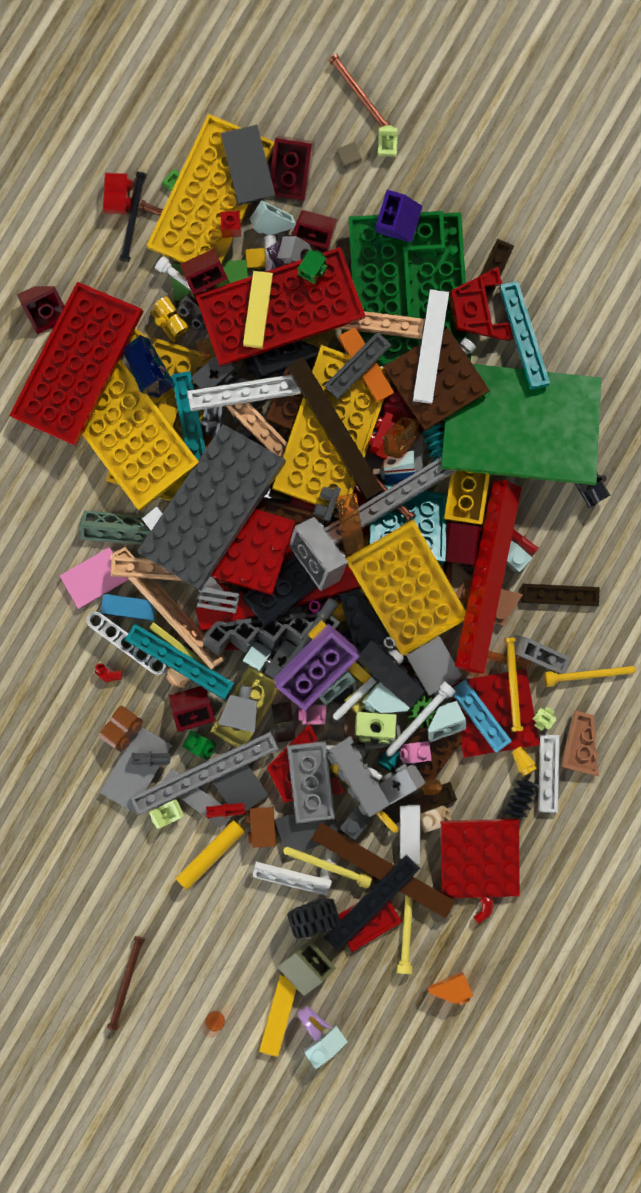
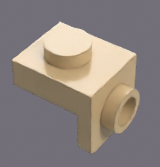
M446 805L420 814V823L424 833L440 828V821H451V814Z

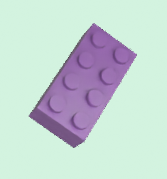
M327 624L274 678L276 688L305 711L359 658L357 649L331 625Z

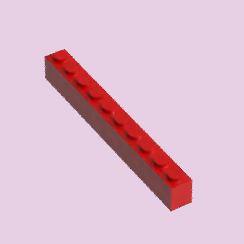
M508 480L492 482L455 662L456 668L470 673H485L522 487Z
M348 565L345 567L339 582L322 591L317 588L294 607L308 604L313 600L319 601L337 596L350 590H359L362 587ZM247 591L237 593L239 594L236 613L201 607L195 608L201 631H209L215 622L224 621L225 623L235 622V620L257 618L242 599V596ZM228 597L226 600H232V601H234V598H235V597H233V598H229V597ZM221 603L220 605H218L220 607L233 609V605Z

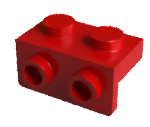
M387 412L383 418L379 417L375 426L378 428L376 434H372L368 443L371 445L368 453L384 460L387 459L400 428V425L391 422L393 415Z

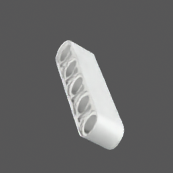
M92 612L88 615L87 624L90 628L147 670L156 675H162L167 671L168 666L163 664L162 670L156 672L153 665L158 660L150 655L145 660H140L138 658L140 649L132 645L130 648L125 649L123 641L129 633L103 614ZM95 616H100L101 623L98 626L92 624V619ZM111 627H115L117 630L114 637H109L107 634L108 629Z

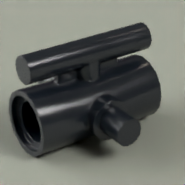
M597 473L596 485L574 483L588 508L610 496L609 491L604 485V482L607 480L605 475H598Z

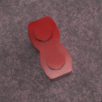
M105 173L103 211L105 214L127 215L128 209H131V198H128L129 191H132V179H129L128 174Z

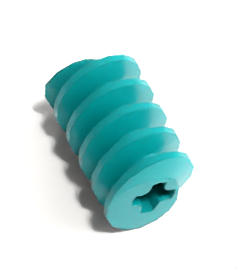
M438 423L422 433L424 437H427L424 442L430 444L426 448L427 451H432L428 455L429 458H435L431 463L442 457V435H444V430L440 428L444 426V423Z

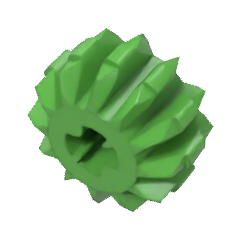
M422 695L421 702L418 699L416 704L412 706L413 709L406 711L413 714L408 716L407 719L410 720L413 717L416 719L418 717L417 712L420 710L419 707H427L433 699L429 698L425 702L426 697ZM433 711L424 720L427 727L430 726V722L428 719L432 721L434 718L432 714L435 715L437 711Z

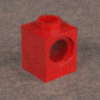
M240 211L220 212L222 238L241 237Z

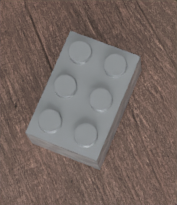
M315 517L295 526L289 547L319 590L322 591L339 582L348 562L345 555L340 553L336 547L334 540L327 535L324 526Z

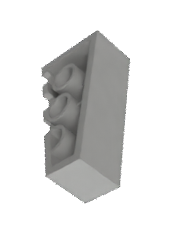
M348 737L329 749L327 757L332 765L336 764L340 771L337 773L343 782L347 781L350 786L347 790L353 799L357 798L360 805H358V808L363 816L367 814L368 817H371L390 804L378 783L372 779L374 777L366 764H363V757L359 750L353 748L352 743L354 742L352 738Z

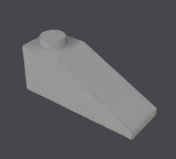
M513 636L516 637L514 642L516 657L558 674L565 673L571 657L527 637Z

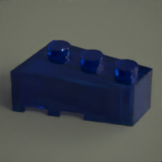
M139 335L124 347L125 358L130 365L140 393L159 398L175 386L173 379L149 338Z

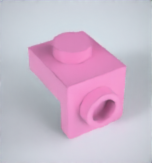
M310 705L305 711L299 709V721H302V724H326V705Z
M429 741L403 744L399 751L402 764L432 761Z

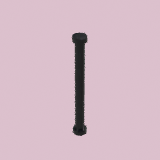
M136 172L135 175L137 180L122 255L119 256V260L124 262H130L131 259L129 255L144 179L147 178V174L144 172Z

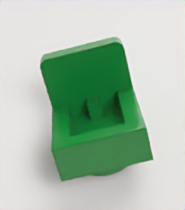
M190 730L182 747L203 759L209 760L215 751L217 743Z

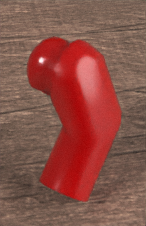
M102 663L95 666V674L104 682L122 680L121 670L111 672Z
M488 896L480 898L482 910L474 916L478 924H481L493 913L494 902Z

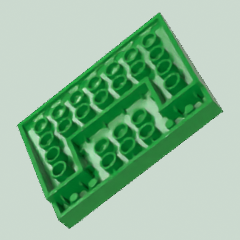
M421 212L412 243L376 233V223L379 215L349 216L352 280L365 312L426 319L430 289L450 292L466 283L461 212ZM448 297L443 330L449 328L460 344L464 338L470 340V335L468 332L455 329L450 299ZM358 331L365 344L376 334ZM381 334L391 344V347L376 363L378 366L387 365L422 344V339ZM469 353L467 357L471 361V354Z
M473 364L490 391L445 419L441 469L596 485L601 377L547 372L550 381L549 386L530 390L524 369Z

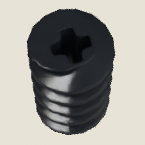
M521 778L522 781H515L519 788H512L516 795H509L513 802H507L506 805L510 809L503 810L504 813L522 820L521 817H528L524 810H531L527 803H533L534 800L530 796L537 795L533 788H540L539 785Z

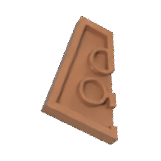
M573 711L561 767L599 776L596 760L598 757L595 748L594 715Z

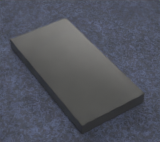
M253 125L221 133L238 205L275 198L258 126Z

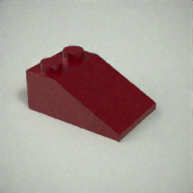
M284 136L275 137L270 174L275 196L305 201L315 141Z

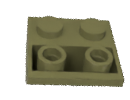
M304 939L277 966L303 996L320 985L336 969L310 939Z

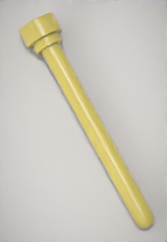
M290 847L283 849L286 855L355 880L359 887L368 889L372 881V875L367 872L356 873Z
M405 895L402 955L399 964H397V973L412 974L413 967L411 961H409L413 899Z

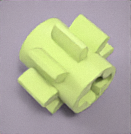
M540 707L533 717V720L536 721L534 726L541 731L544 728L549 730L557 719L553 716L555 711L549 707H545V709Z

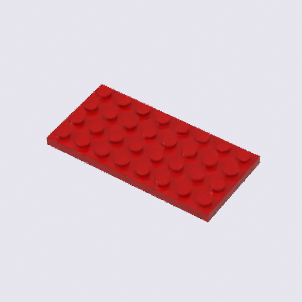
M341 247L322 253L326 258V266L328 268L324 276H320L315 284L298 275V267L302 260L266 271L273 273L263 349L243 346L253 276L195 295L219 366L222 367L365 319V313Z
M77 282L9 416L76 447L144 311L137 306Z

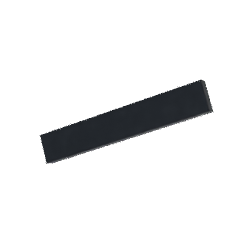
M406 854L340 920L341 923L331 929L324 938L339 951L420 870V867Z

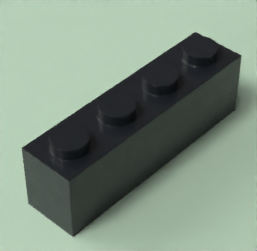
M364 639L356 648L359 658L355 662L377 683H382L411 709L425 692L420 687L421 683L414 677L411 678L407 674L408 670L402 665L398 666L394 662L395 658L390 653H385L381 650L382 646L374 639Z

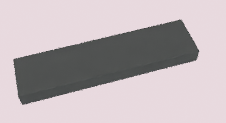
M377 332L324 387L338 400L391 347V344Z

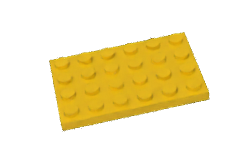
M414 520L409 521L346 558L349 567L390 637L395 640L396 647L402 656L464 621L466 611Z

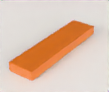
M355 327L338 336L350 359L365 345ZM376 362L361 376L376 403L394 394Z

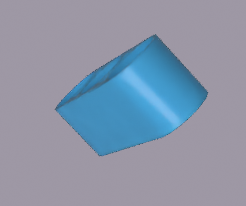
M103 594L100 613L155 621L157 609L149 600Z

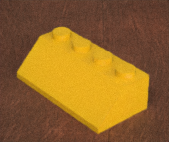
M457 471L450 476L444 519L458 524L481 527L490 474Z

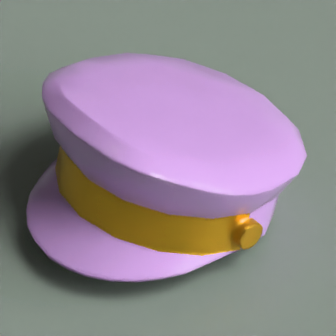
M309 1006L298 1010V1017L315 1041L320 1040L323 1030L333 1028Z

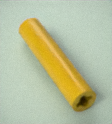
M233 819L176 877V880L186 890H189L246 831Z

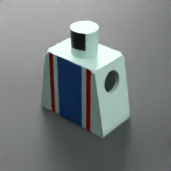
M414 451L388 456L384 460V468L373 469L374 475L379 480H385L386 485L395 486L416 473Z

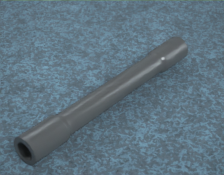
M331 598L327 600L306 635L287 662L283 664L277 675L312 640L308 635L309 632L321 620L325 623L339 605Z

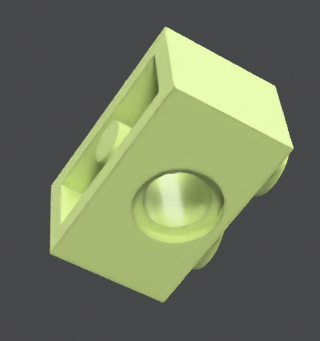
M357 712L354 738L359 739L360 742L378 740V743L389 744L390 741L395 739L396 715ZM370 725H378L380 727V732H372L370 729Z

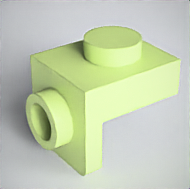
M390 125L379 128L378 156H397L398 128Z
M177 799L149 812L151 820L157 829L184 817Z

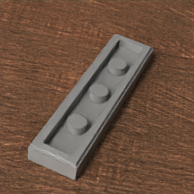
M172 768L162 782H165L179 775L180 773H178L176 770ZM199 787L178 796L206 818V806L222 805ZM224 816L209 818V820L223 830L232 816H227V818H224Z

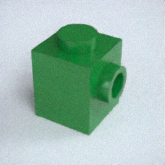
M309 249L298 267V275L315 284L320 276H324L328 268L324 254Z

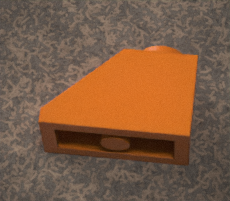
M463 972L427 986L430 994L454 1004H465L473 997Z

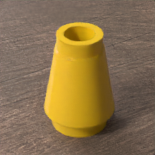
M522 747L511 752L519 773H522L524 777L537 770L536 763Z

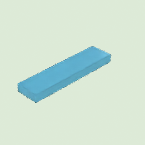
M466 679L453 687L456 691L453 695L495 753L512 742Z

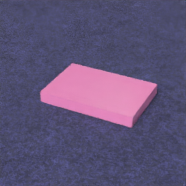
M110 547L60 575L78 609L129 581L127 577L110 576L112 561L110 556L113 553Z

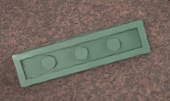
M84 510L80 523L81 540L142 545L151 530L148 526L144 525L146 523L142 520L143 515ZM87 517L97 519L95 521H86ZM109 519L115 520L113 523H107L106 521ZM127 521H133L134 524L129 525V524H126L125 522H127Z

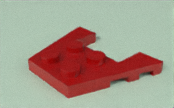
M499 267L449 292L456 330L505 341L513 339L510 322L492 324L485 287L502 284Z
M308 725L289 745L316 742L318 739L311 725ZM286 747L267 766V769L283 801L289 802L293 801L288 748ZM337 777L331 778L332 795L344 793Z

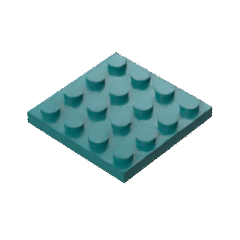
M385 485L388 489L393 487L390 485ZM424 491L403 505L411 513L414 512L416 514L415 523L437 562L444 565L446 560V520L444 515L447 494ZM379 492V493L375 494L374 496L370 497V500L373 499V498H375L376 496L380 495L381 492ZM395 509L370 524L368 545L406 524V518Z

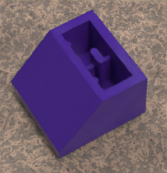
M386 190L375 232L412 243L422 205L405 194Z

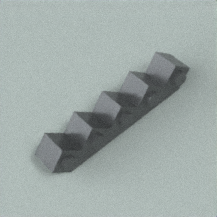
M319 612L314 614H290V616L279 617L266 628L259 619L251 620V618L235 620V622H215L204 635L203 645L217 656L220 655L230 642L244 653L250 649L257 639L271 650L278 645L283 637H286L298 646L319 615ZM331 616L325 624L331 625L338 631L340 622Z

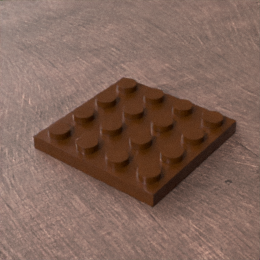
M449 328L443 330L432 404L413 401L421 344L383 366L385 373L424 432L490 391Z

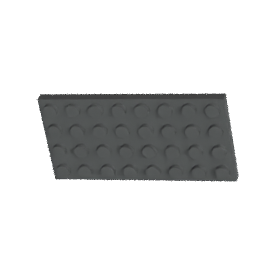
M222 424L198 460V465L192 469L137 551L199 591L202 590L286 463L284 458Z

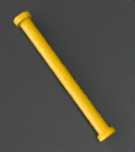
M516 637L504 638L507 646L513 719L511 731H523L520 721L514 648Z

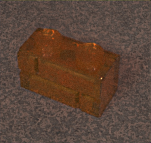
M401 417L383 436L384 453L386 456L402 458L413 447L415 442L420 439L417 419Z

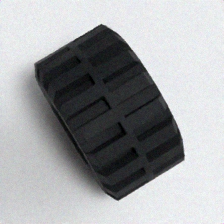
M330 898L301 905L287 913L294 938L314 936L331 930L341 923L335 901Z

